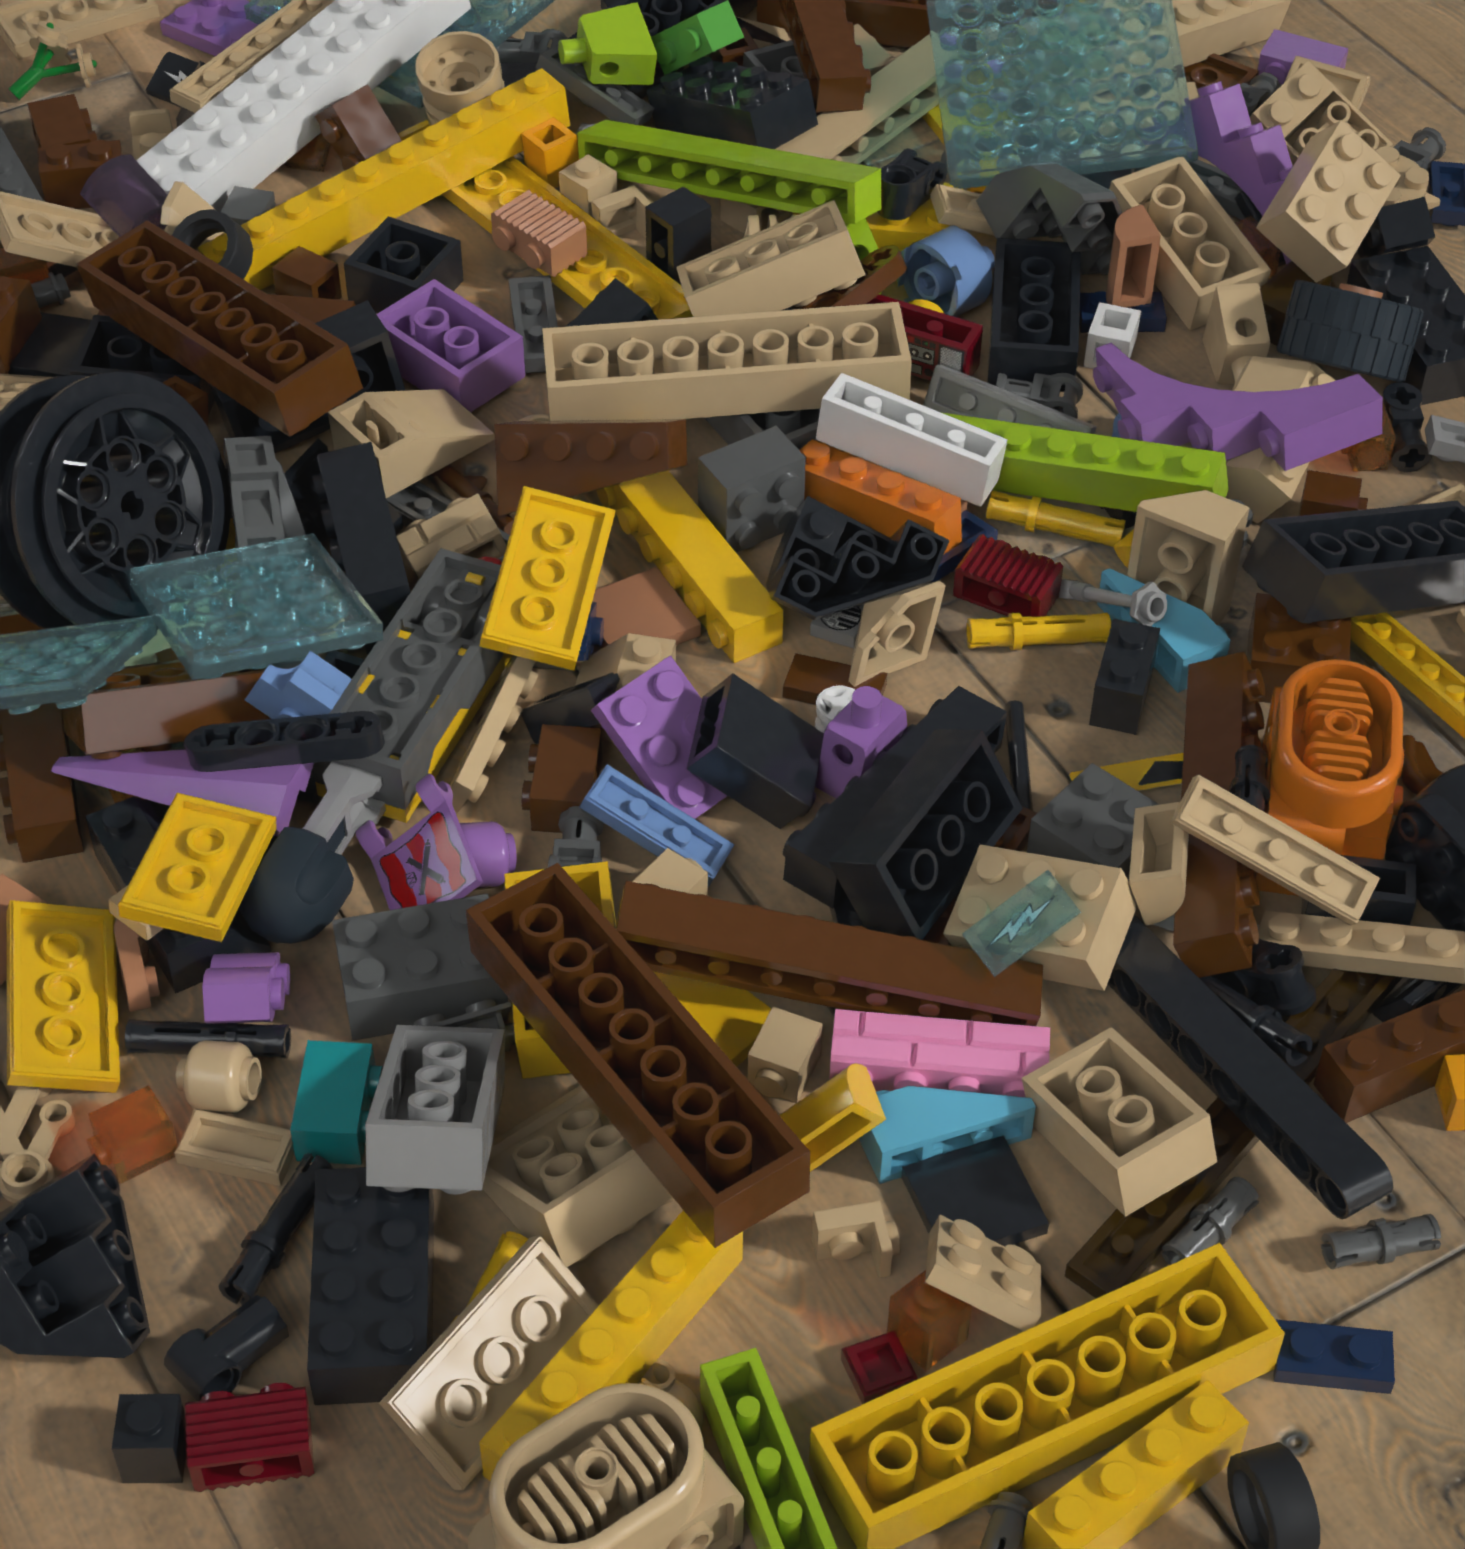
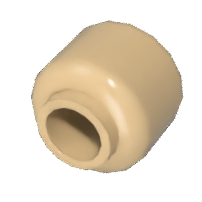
M200 1041L191 1048L187 1058H182L179 1061L176 1070L177 1088L180 1091H184L188 1104L197 1110L237 1113L246 1107L249 1100L256 1099L261 1086L262 1072L260 1061L257 1057L252 1056L251 1051L246 1045L239 1042Z

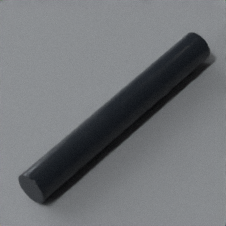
M1013 700L1007 702L1004 706V710L1007 711L1006 733L1011 786L1021 806L1033 811L1024 706L1022 702Z

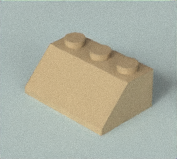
M1207 490L1141 501L1137 507L1127 576L1144 584L1150 581L1154 582L1166 594L1203 610L1216 625H1219L1230 610L1250 507Z

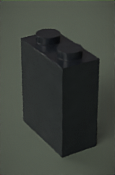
M732 673L702 697L686 769L775 827L781 829L796 817L805 816L815 802L816 793L814 788L824 733Z

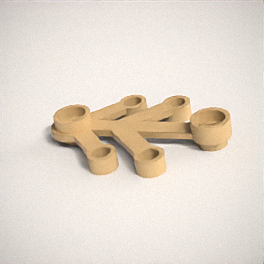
M18 1086L5 1113L0 1105V1155L3 1161H0V1192L5 1199L12 1203H16L55 1178L52 1164L48 1159L58 1138L69 1134L75 1126V1117L71 1105L65 1100H51L40 1109L39 1118L41 1125L28 1149L24 1150L18 1138L37 1099L50 1094L53 1088ZM56 1115H65V1117L60 1121H49L52 1117ZM25 1178H32L29 1181L21 1182Z

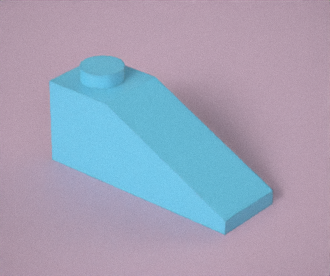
M1111 568L1102 571L1101 589L1132 596L1134 591L1145 585ZM1166 594L1167 611L1164 618L1152 625V627L1161 628L1154 668L1179 693L1187 689L1188 664L1228 655L1231 640L1228 638L1225 630L1221 626L1216 625L1203 610ZM1097 602V605L1104 613L1108 612L1112 621L1117 619L1139 624L1130 616V608Z
M906 1086L893 1091L882 1090L876 1092L886 1120L860 1137L859 1141L879 1184L901 1178L902 1166L1004 1135L1009 1145L1030 1139L1036 1106L1032 1098L916 1086Z

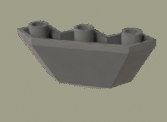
M1059 164L1030 165L996 174L976 200L996 239L1027 240L1036 237L1048 236L1049 238H1056L1061 236L1063 241L1068 243L1072 252L1081 251L1080 272L1082 275L1099 273L1108 275L1115 223L1122 214L1113 191Z

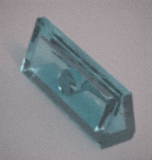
M1047 870L962 933V937L992 975L996 977L1079 915L1081 911L1051 872Z

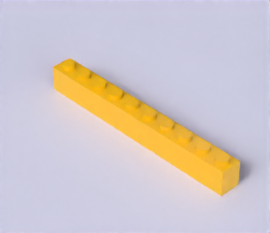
M541 68L436 124L428 126L411 137L392 145L365 161L359 162L317 186L288 199L269 211L252 218L241 225L250 235L253 245L252 264L243 280L262 290L274 283L272 267L298 246L324 257L375 230L388 216L396 219L522 152V132L551 118H556L563 125L569 127L570 120L565 87ZM227 234L219 235L215 239L199 246L198 251L218 264L227 249Z

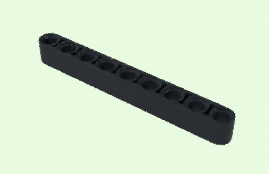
M1134 914L1107 983L1112 990L1334 1216L1342 1220L1390 1194L1394 1188L1393 1179L1382 1158Z

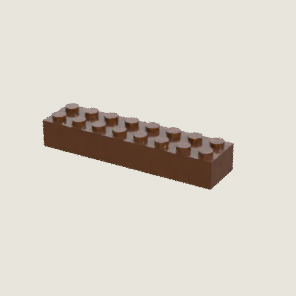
M148 220L76 264L94 307L289 437L306 429L310 423L334 407L340 406L349 397L363 389L347 343Z
M559 863L466 910L471 953L714 1248L810 1192V1150Z

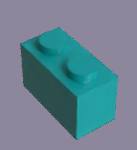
M307 1041L290 1128L296 1162H300L305 1154L312 1153L314 1158L316 1155H319L329 1163L362 1165L366 1143V1121L383 1070V1066L375 1065L373 1045L371 1043Z

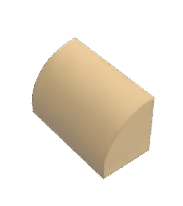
M1180 802L1135 808L1129 884L1145 925L1159 923L1171 917L1181 907L1185 898L1189 833L1170 823Z

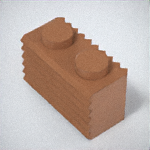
M527 190L491 213L492 238L495 244L503 251L510 250L520 256L533 269L539 268L549 275L556 277L558 272L562 273L563 269H567L569 265L573 266L575 261L579 262L580 258H585L587 254L585 223L583 221L580 222L577 217L574 219L565 210L562 212L553 203L550 205L548 200L544 201L542 197L538 198L536 193L532 194L530 190Z

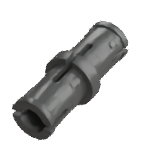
M1233 1177L1208 1204L1198 1205L1190 1213L1188 1224L1162 1246V1256L1166 1263L1171 1265L1215 1244H1225L1231 1238V1229L1251 1209L1259 1204L1257 1200L1259 1195L1255 1188L1245 1179Z
M1424 1214L1410 1219L1386 1222L1384 1218L1370 1220L1367 1226L1357 1229L1324 1233L1321 1240L1325 1244H1321L1324 1260L1330 1269H1337L1366 1261L1387 1264L1392 1263L1397 1256L1439 1249L1441 1246L1440 1241H1432V1239H1441V1231L1436 1218L1432 1214Z

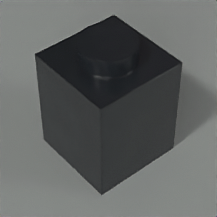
M119 1394L111 1449L122 1483H183L187 1443L185 1411L180 1394Z

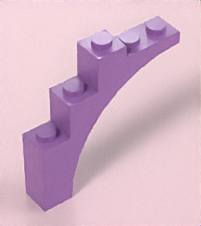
M1221 81L1198 88L1199 97L1183 102L1185 109L1178 111L1177 116L1175 111L1155 117L1152 119L1153 127L1139 132L1143 147L1162 145L1185 149L1207 159L1226 173L1249 196L1262 216L1293 167L1281 125L1264 129L1262 122L1251 124L1240 84L1223 88ZM1283 253L1286 264L1290 263L1292 260Z
M1112 343L1095 348L1097 367L1093 369V378L1099 391L1102 393L1106 392L1121 415V420L1117 424L1121 438L1181 446L1190 442L1195 449L1225 453L1226 461L1261 447L1267 457H1272L1284 471L1382 434L1383 397L1359 374L1322 385L1293 390L1263 392L1217 390L1183 383L1155 373L1131 360Z

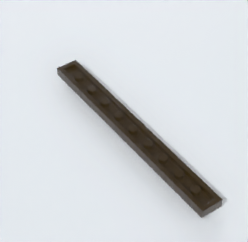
M1334 968L1315 989L1316 1001L1304 1012L1292 1015L1286 1021L1287 1024L1307 1034L1312 1039L1311 1052L1298 1044L1292 1045L1308 1057L1300 1065H1287L1309 1085L1316 1076L1323 1047L1353 1035L1403 977L1345 971ZM1217 1097L1206 1110L1210 1115L1217 1163L1126 1217L1116 1209L1066 1264L1064 1277L1095 1298L1136 1281L1162 1251V1246L1169 1242L1189 1221L1190 1213L1198 1205L1204 1204L1256 1145L1259 1139Z

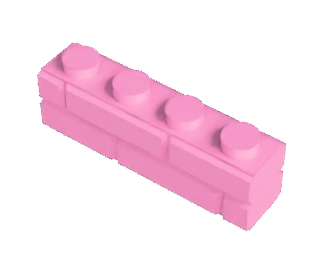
M835 1009L829 1080L851 1064L857 1063L867 1067L875 1091H893L906 1086L1025 1097L1022 1077L1049 1063L1050 1028Z

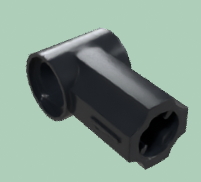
M255 1295L207 1332L204 1329L197 1328L179 1337L167 1351L164 1358V1366L196 1401H200L205 1394L214 1391L232 1393L242 1377V1371L289 1337L288 1327L279 1315L277 1308L265 1296Z

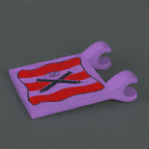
M430 773L418 781L415 786L418 795L431 812L394 841L388 829L381 827L377 830L375 823L371 820H368L355 832L359 843L372 861L390 910L464 898L483 883L452 805V789L444 781L437 784L435 777Z

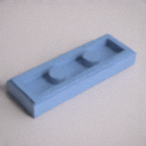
M608 764L579 807L657 857L669 848L684 858L693 859L703 870L708 872V887L735 845Z

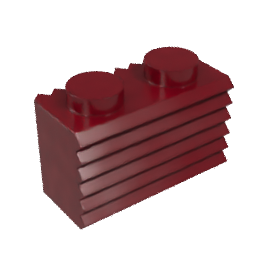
M981 534L955 569L953 596L1008 616L1009 613H1020L1022 617L1047 616L1052 604L1054 605L1059 597L1064 566L1061 562L1054 563L1052 559L1046 556L1036 555L1034 552L1029 554L1026 549L1021 551L1018 546L1012 548L1009 543L1003 540H994L993 537L987 538L984 534Z
M273 1383L263 1387L260 1393L235 1396L226 1391H214L205 1394L200 1401L185 1403L187 1466L194 1491L202 1492L205 1489L214 1491L218 1487L226 1489L230 1485L239 1487L241 1484L250 1486L254 1482L262 1484L266 1480L274 1482L277 1479L287 1480L290 1477L298 1479L302 1475L310 1477L315 1474L311 1414L306 1387L294 1388L287 1383Z

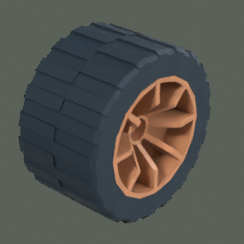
M1297 280L1293 286L1277 351L1285 355L1336 368L1403 382L1406 379L1424 311L1420 308L1382 299V292L1340 283L1338 289Z

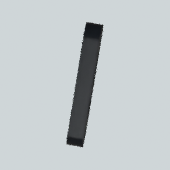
M369 711L211 724L194 729L184 740L190 765L194 770L200 772L361 759L376 754L385 744L380 718L375 713Z

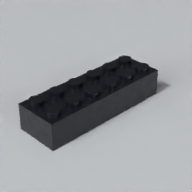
M1458 501L1264 519L1242 568L1256 580V584L1261 590L1271 594L1286 608L1290 617L1301 623L1464 603L1465 507Z

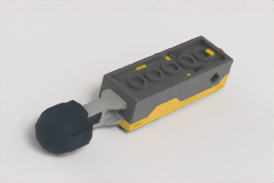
M440 548L353 676L329 714L356 711L375 713L380 718L385 744L379 752L366 758L317 762L313 764L317 795L323 797L303 829L284 827L278 837H272L238 908L253 932L274 943L293 944L315 937L332 922L352 891L354 878L348 862L342 856V853L355 835V832L368 820L373 821L376 825L380 818L385 816L407 823L422 800L415 787L417 782L429 773L436 778L513 656L479 646L502 565L500 559L487 556L477 559Z

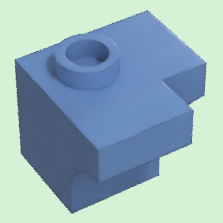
M310 651L302 663L294 668L282 669L269 664L245 701L271 719L329 714L352 679Z

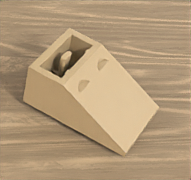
M1309 60L1250 116L1251 124L1262 122L1264 129L1281 125L1292 166H1294L1312 136L1340 120L1347 124L1375 151L1379 147H1391L1393 145Z
M444 389L365 392L328 411L334 450L372 442L386 498L495 440V434Z

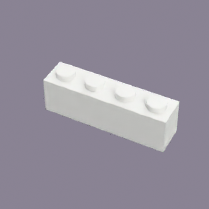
M844 373L839 375L822 398L816 440L938 488L980 507L999 480L1008 439Z

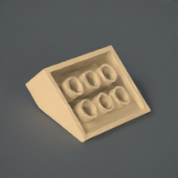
M581 1085L493 1140L482 1188L526 1238L529 1239L530 1237L540 1235L566 1267L585 1260L591 1255L593 1250L617 1234L631 1230L640 1219L658 1207L675 1201Z

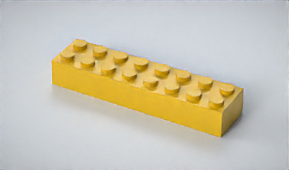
M1218 1243L812 1427L810 1430L809 1465L857 1549H895L988 1505L990 1501L998 1498L1000 1492L1014 1493L1128 1439L1206 1380H1209L1223 1394L1274 1370L1285 1333L1221 1243Z

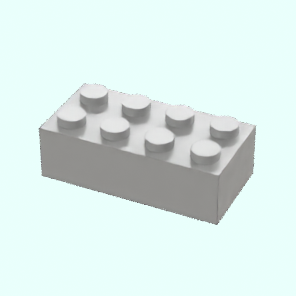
M396 1025L366 1121V1186L383 1187L393 1192H404L413 1188L440 1189L449 1194H463L470 1190L482 1191L505 1088V1029Z

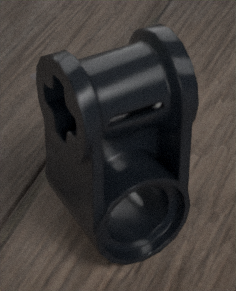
M910 148L904 149L897 158L881 168V210L877 211L878 214L889 220H903L910 217L915 210L931 198L930 194L936 184H944L947 175L946 164L940 161L929 162L918 157L915 150Z
M1259 938V943L1252 945V968L1213 975L1259 1006H1271L1282 1016L1296 1015L1304 1012L1316 1001L1315 989L1311 983L1306 981L1302 970L1304 965L1303 954L1298 947L1293 945H1282Z

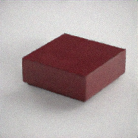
M895 1330L841 1349V1361L862 1404L918 1379Z

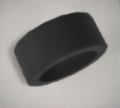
M214 209L199 210L187 216L175 228L172 236L196 251L200 244L209 236L225 232L228 238L227 249L218 264L242 279L246 277L253 257V245L250 235L227 214Z
M1276 1442L1231 1456L1227 1467L1228 1491L1238 1528L1248 1549H1319L1321 1541L1317 1505L1309 1481L1300 1462L1292 1451L1282 1443Z

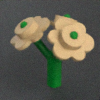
M39 21L38 25L26 23L25 29L27 34L31 36L29 44L36 51L32 66L8 90L20 101L42 78L81 71L86 88H90V77L96 76L95 67L97 66V62L93 60L91 52L83 53L81 43H76L79 62L70 64L72 59L67 54L68 38L61 33V29L58 26L46 21ZM47 64L51 67L48 69H44Z

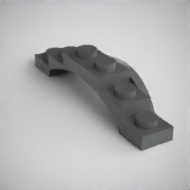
M271 436L224 438L223 453L230 484L229 502L236 533L235 551L248 619L253 622L257 647H261L263 658L278 668H294L302 663L310 651L315 653L312 632L318 622L316 577L304 528L282 465L275 458Z

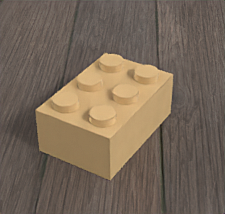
M1340 120L1309 139L1256 229L1309 277L1318 282L1348 266L1401 175L1347 124Z
M979 845L943 934L953 947H966L972 951L1002 957H1016L1022 961L1042 964L1044 980L1105 991L1137 908V902L1122 868ZM1058 896L1031 929H1029V922L1026 924L1011 945L1008 935L986 951L1012 919H1014L1015 926L1031 904L1035 913Z
M1112 1027L1022 1077L1025 1097L1032 1098L1036 1106L1033 1127L1125 1217L1217 1163L1210 1115Z

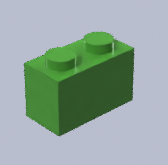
M727 0L652 36L651 39L657 52V60L664 75L744 38V35Z

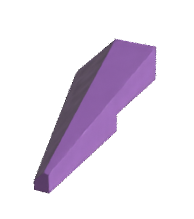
M186 750L122 753L121 756L111 759H94L91 755L59 757L53 765L51 772L168 806L171 805L176 793H181L276 816V831L273 836L278 837L283 828L289 826L299 790L306 791L314 763L200 772L191 767Z

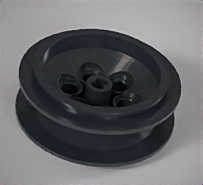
M108 372L91 376L66 375L49 378L29 386L4 406L0 411V595L13 609L33 624L60 635L73 637H96L101 635L114 638H137L156 633L171 611L198 603L203 598L215 579L226 549L230 524L229 486L220 451L210 430L196 410L181 395L160 381L145 375L131 372Z

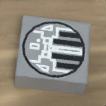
M864 604L812 620L810 635L854 649Z

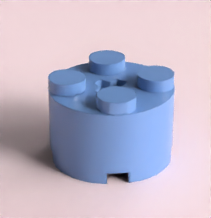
M955 225L949 226L913 243L901 251L907 269L897 279L898 287L904 284L908 295L904 302L908 303L916 299L928 300L937 304L944 314L957 317L983 304L988 298L992 287L991 269L995 265V258L988 247L981 246L967 231Z

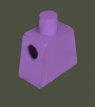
M863 686L857 688L852 694V700L827 725L824 731L816 788L834 798L840 796L854 776L860 777L872 766L875 758L882 750L891 749L900 740L907 728L906 710L901 705L882 696L880 691L874 687Z

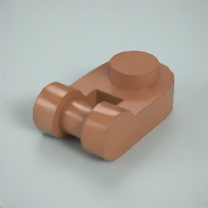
M118 919L114 924V935L129 1012L151 1008L150 998L160 996L155 967L154 965L146 966L149 962L148 945L144 938Z

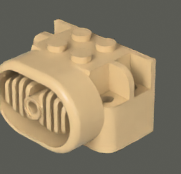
M622 1383L603 1387L588 1394L515 1441L502 1455L493 1471L489 1486L490 1513L481 1518L472 1527L468 1536V1549H734L743 1543L744 1499L705 1450L700 1427L692 1413L682 1402L671 1394L653 1386Z

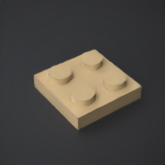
M939 1215L929 1233L925 1283L1022 1331L1034 1327L1041 1316V1264L1037 1263L1034 1257L1021 1247L1011 1244L1005 1247L986 1238L977 1226L962 1219L952 1221Z

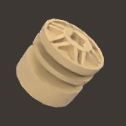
M468 31L448 32L433 38L421 49L416 59V76L420 92L423 95L426 118L430 126L484 99L495 91L505 88L499 54L490 40L477 33Z

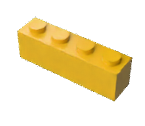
M1206 1380L1031 1509L1027 1515L1022 1547L1024 1549H1119L1226 1468L1230 1457L1241 1453L1249 1421L1209 1380Z

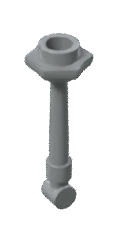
M1062 579L1059 598L1083 602L1094 601L1130 608V616L1142 625L1152 626L1155 622L1163 619L1167 611L1166 593L1161 591L1152 581L1147 582L1140 589L1134 591L1132 596L1096 588L1092 584L1083 583L1078 580Z

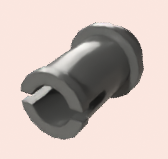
M50 272L48 273V278L31 284L39 308L56 302L63 305L65 304L64 299L71 297L62 273L54 275Z
M1007 1491L1000 1492L997 1499L989 1502L987 1511L991 1517L980 1549H1019L1025 1531L1027 1515L1033 1509V1504L1019 1494Z

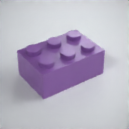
M435 279L377 314L388 331L401 377L420 390H446L469 412L474 411L525 377L523 336Z

